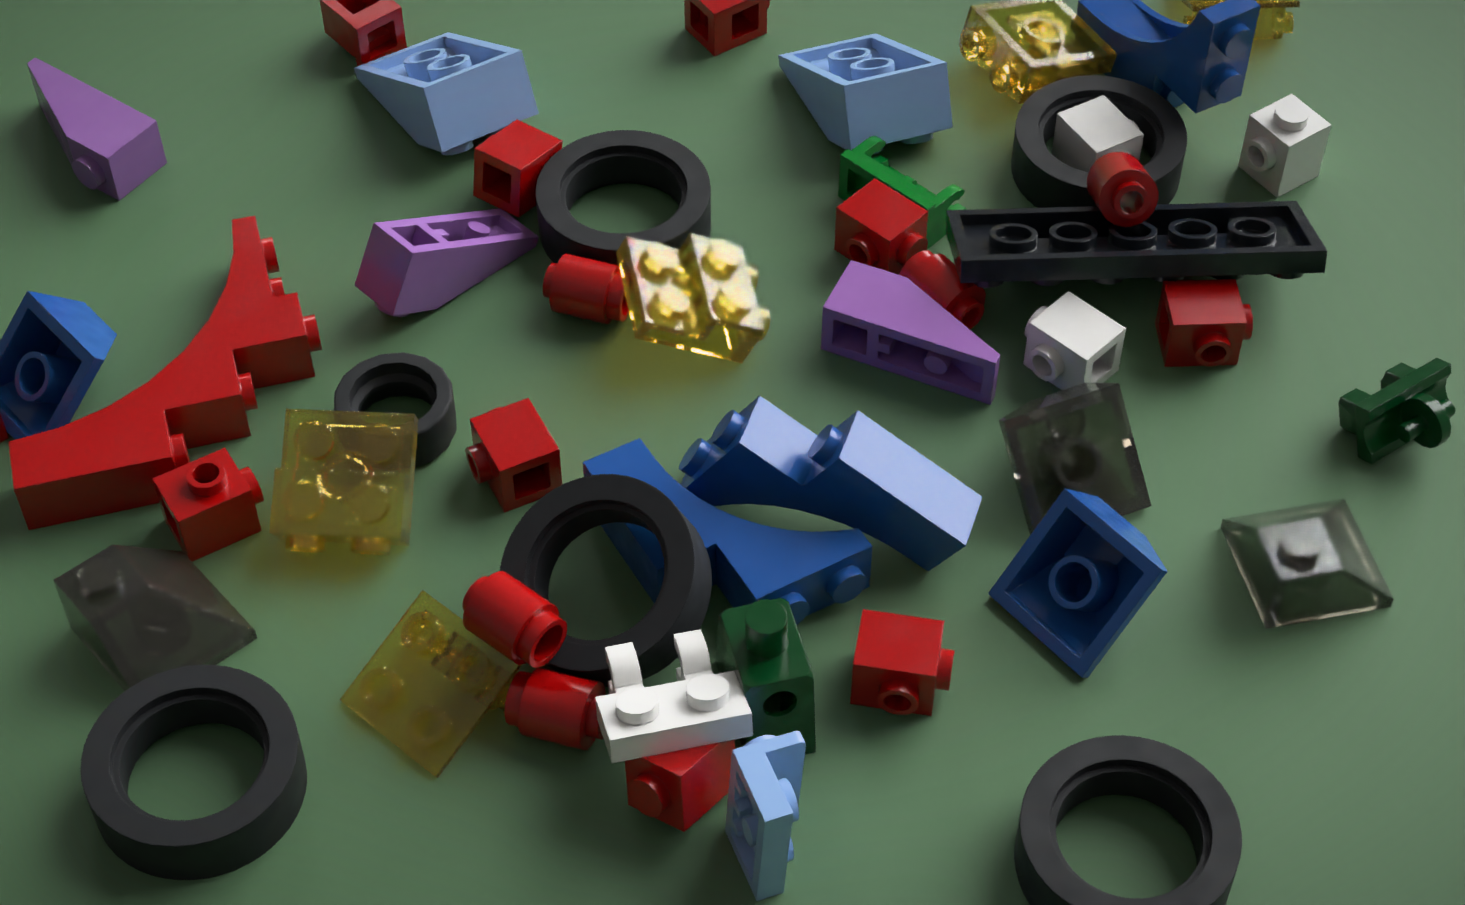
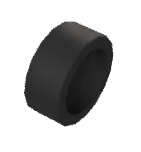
M405 352L388 353L361 361L343 375L334 392V412L340 440L349 456L366 467L387 472L412 470L432 462L445 451L457 431L452 383L442 367L423 356ZM410 396L422 399L432 405L431 410L418 421L402 427L383 428L370 425L360 419L361 414L373 403L388 397Z

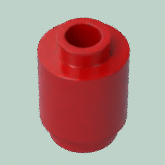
M1112 152L1103 155L1095 161L1087 175L1089 195L1104 217L1117 226L1130 227L1138 225L1149 218L1157 206L1159 196L1157 185L1142 164L1131 154Z
M923 250L913 255L902 267L899 275L911 280L967 328L972 329L982 318L986 298L985 290L982 287H977L974 283H960L955 263L944 254H934L930 250Z
M565 253L558 263L552 262L548 266L543 280L542 291L543 296L549 298L550 308L553 312L609 324L612 320L624 322L627 319L634 301L636 280L634 275L623 273V268L619 265Z
M498 571L488 577L484 576L477 579L464 596L462 607L464 610L463 625L465 629L517 665L527 663L533 668L545 665L556 655L565 640L567 623L559 617L557 606L507 572Z
M536 668L532 673L519 671L514 676L506 696V723L518 727L523 736L588 750L593 745L595 739H604L597 720L595 697L606 695L605 686L599 681L544 668Z

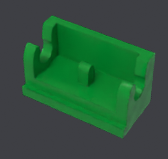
M871 136L854 149H847L841 153L838 197L845 201L876 178L928 211L927 249L946 235V210L967 209L959 203L952 205L965 192L955 184L949 185L935 195L908 175L905 176L890 167L888 159L882 155L871 158L875 152L880 151L886 145V141L877 136Z

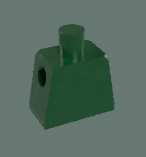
M783 598L763 599L752 604L725 609L719 613L715 662L719 673L735 672L752 712L753 736L739 738L742 747L759 736H780L793 731H800L806 743L805 754L816 752L814 677L789 602ZM780 692V711H766L763 708L765 700L772 694Z

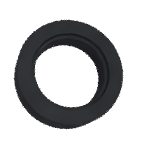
M1088 75L1055 81L1034 92L1019 110L1016 119L1011 159L1013 179L1023 196L1037 208L1097 206L1087 190L1088 172L1061 162L1049 152L1045 144L1054 136L1057 113L1104 95L1128 119L1134 121L1144 134L1142 146L1148 151L1151 160L1143 167L1157 185L1159 194L1157 205L1169 204L1178 190L1187 147V130L1182 117L1170 102L1161 95L1129 80L1109 76Z
M615 130L589 135L566 145L555 153L544 165L537 179L536 205L539 236L544 251L553 263H558L562 255L567 253L619 265L623 268V273L635 276L636 287H642L665 281L687 269L699 258L709 241L711 232V185L708 172L701 160L691 150L668 137L637 130ZM625 183L646 185L659 189L670 195L679 206L676 213L666 222L654 228L634 233H609L595 230L579 223L569 212L575 201L586 193L600 187Z
M598 474L578 478L553 489L543 496L524 514L516 525L505 547L500 571L507 572L549 601V582L558 558L565 548L584 532L600 525L618 522L635 524L655 534L663 553L664 577L659 595L649 612L636 625L610 638L584 640L566 634L559 651L546 663L556 672L599 681L605 687H608V681L612 680L606 661L605 647L633 642L642 680L660 672L678 658L673 634L700 629L708 610L712 589L710 559L704 542L696 528L660 490L642 480L617 474Z
M183 666L157 673L133 685L112 701L98 717L87 736L81 757L80 772L84 793L98 829L108 847L117 857L131 867L151 876L164 879H207L235 871L258 859L270 850L289 830L301 809L306 793L307 768L296 722L288 704L264 680L251 673L227 666ZM204 723L225 724L246 732L264 750L263 763L252 786L239 800L215 814L193 820H169L143 811L128 797L129 778L140 756L158 739L175 730Z
M1126 735L1095 737L1075 743L1059 751L1046 761L1033 776L1023 797L1014 845L1015 870L1022 892L1030 905H1226L1241 858L1242 831L1236 808L1222 784L1207 768L1191 756L1165 743L1142 737ZM1104 795L1138 797L1163 808L1183 826L1195 850L1196 869L1182 885L1163 895L1150 898L1115 896L1093 887L1072 870L1059 848L1056 828L1071 809L1091 798Z

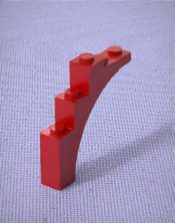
M255 215L232 220L233 256L226 286L209 320L181 354L148 382L106 408L59 428L9 441L13 488L28 530L159 503L152 478L190 463L188 449L251 436L246 411L258 409L254 389L315 377L310 352L322 350L315 314L302 316L298 293L285 294L281 277L269 279L268 274L280 272L272 237L260 239Z

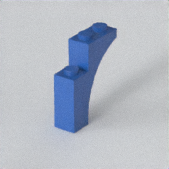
M1079 0L1073 44L1105 76L1121 78L1143 85L1161 95L1173 107L1185 103L1196 114L1241 96L1261 5L1255 0H1226L1200 10L1189 25L1160 15L1141 0Z
M760 395L740 413L733 409L730 410L721 419L712 437L707 441L698 438L689 447L679 465V470L685 473L680 485L714 507L731 504H756L795 509L819 515L852 528H859L861 532L887 544L927 571H930L966 546L982 500L981 495L858 410L836 428L829 424L816 435Z
M640 438L583 462L584 477L598 474L629 476L652 485L666 495L701 536L710 559L712 586L717 584L733 608L752 604L758 600L783 598L789 602L796 624H799L806 616L834 603L848 602L858 596L862 590L870 587L873 546L859 528L839 531H797L765 526L736 517L703 501L680 485L664 470ZM616 522L601 525L653 603H655L664 577L663 553L655 534L648 529L630 523Z

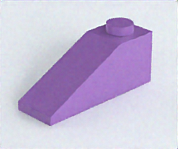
M36 57L27 63L39 106L65 152L76 177L86 187L93 190L98 189L120 201L167 163L157 120Z
M502 209L373 223L354 286L371 298L380 311L391 316L405 317L409 313L435 310L535 248L539 236Z
M850 260L823 306L821 349L991 405L996 392L1000 354L907 277Z

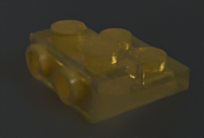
M1006 0L971 5L959 39L962 56L967 61H977L989 73L993 89L999 93L1007 92L1008 96L1018 104H1024L1034 92L1055 81L1076 76L1111 72L1117 57V53L1063 0Z
M693 233L689 234L680 249H675L659 242H648L626 236L616 255L635 339L743 363L756 343L763 340L770 325V311L767 307L757 303L755 290L759 278L758 268L754 264L746 263L742 246L735 245L724 239H712Z
M286 408L281 468H275L269 533L280 540H286L285 549L297 552H325L326 542L351 543L350 552L363 555H390L391 545L409 546L418 433L417 416L407 413Z

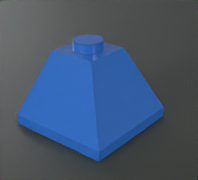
M27 291L0 340V414L7 432L15 440L56 429L70 423L104 362L117 334L85 302Z
M1064 488L988 594L1080 677L1088 678L1168 571L1146 536L1101 498Z

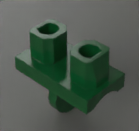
M1435 358L1415 369L1401 362L1385 372L1384 377L1380 381L1381 390L1370 395L1355 388L1340 397L1338 402L1340 426L1357 435L1359 458L1373 464L1412 440L1427 448L1437 447L1447 441L1451 434L1450 418L1455 414V407L1449 401L1445 388L1446 380L1451 374L1450 363Z

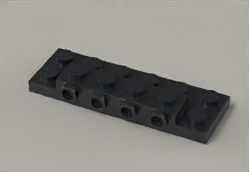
M1297 201L1158 204L1149 218L1138 225L1130 227L1117 226L1109 222L1097 206L946 210V235L960 283H974L977 287L983 288L997 287L1004 282L1031 281L1041 286H1055L1061 284L1064 280L1090 279L1100 284H1116L1122 282L1124 278H1151L1155 281L1163 282L1180 281L1184 277L1211 276L1218 280H1239L1244 275L1270 274L1281 279H1296L1302 277L1304 273H1325L1327 249Z

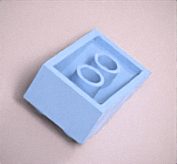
M447 32L354 67L357 79L415 142L424 147L439 151L442 155H455L465 152L474 146L472 140L487 134L492 136L516 119L522 121L539 114L523 53L520 49Z
M876 33L778 55L779 66L827 139L846 150L854 149L871 136L881 138L886 141V144L896 141L905 144H917L933 139L934 132L953 128L947 62Z

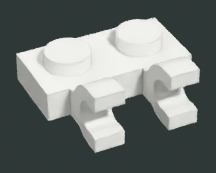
M701 629L673 634L674 646L681 666L676 668L677 682L651 687L643 686L638 657L633 642L605 647L606 661L612 680L608 681L609 695L595 697L597 720L611 763L753 736L752 712L734 671L713 674L707 644Z

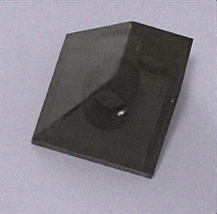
M1086 382L1031 400L999 420L1030 535L1064 488L1098 496L1121 516L1152 506L1119 383Z
M1345 499L1222 519V532L1265 629L1392 606L1394 598Z
M112 544L53 580L71 629L124 691L148 677L170 669L191 665H217L257 639L255 629L183 551Z

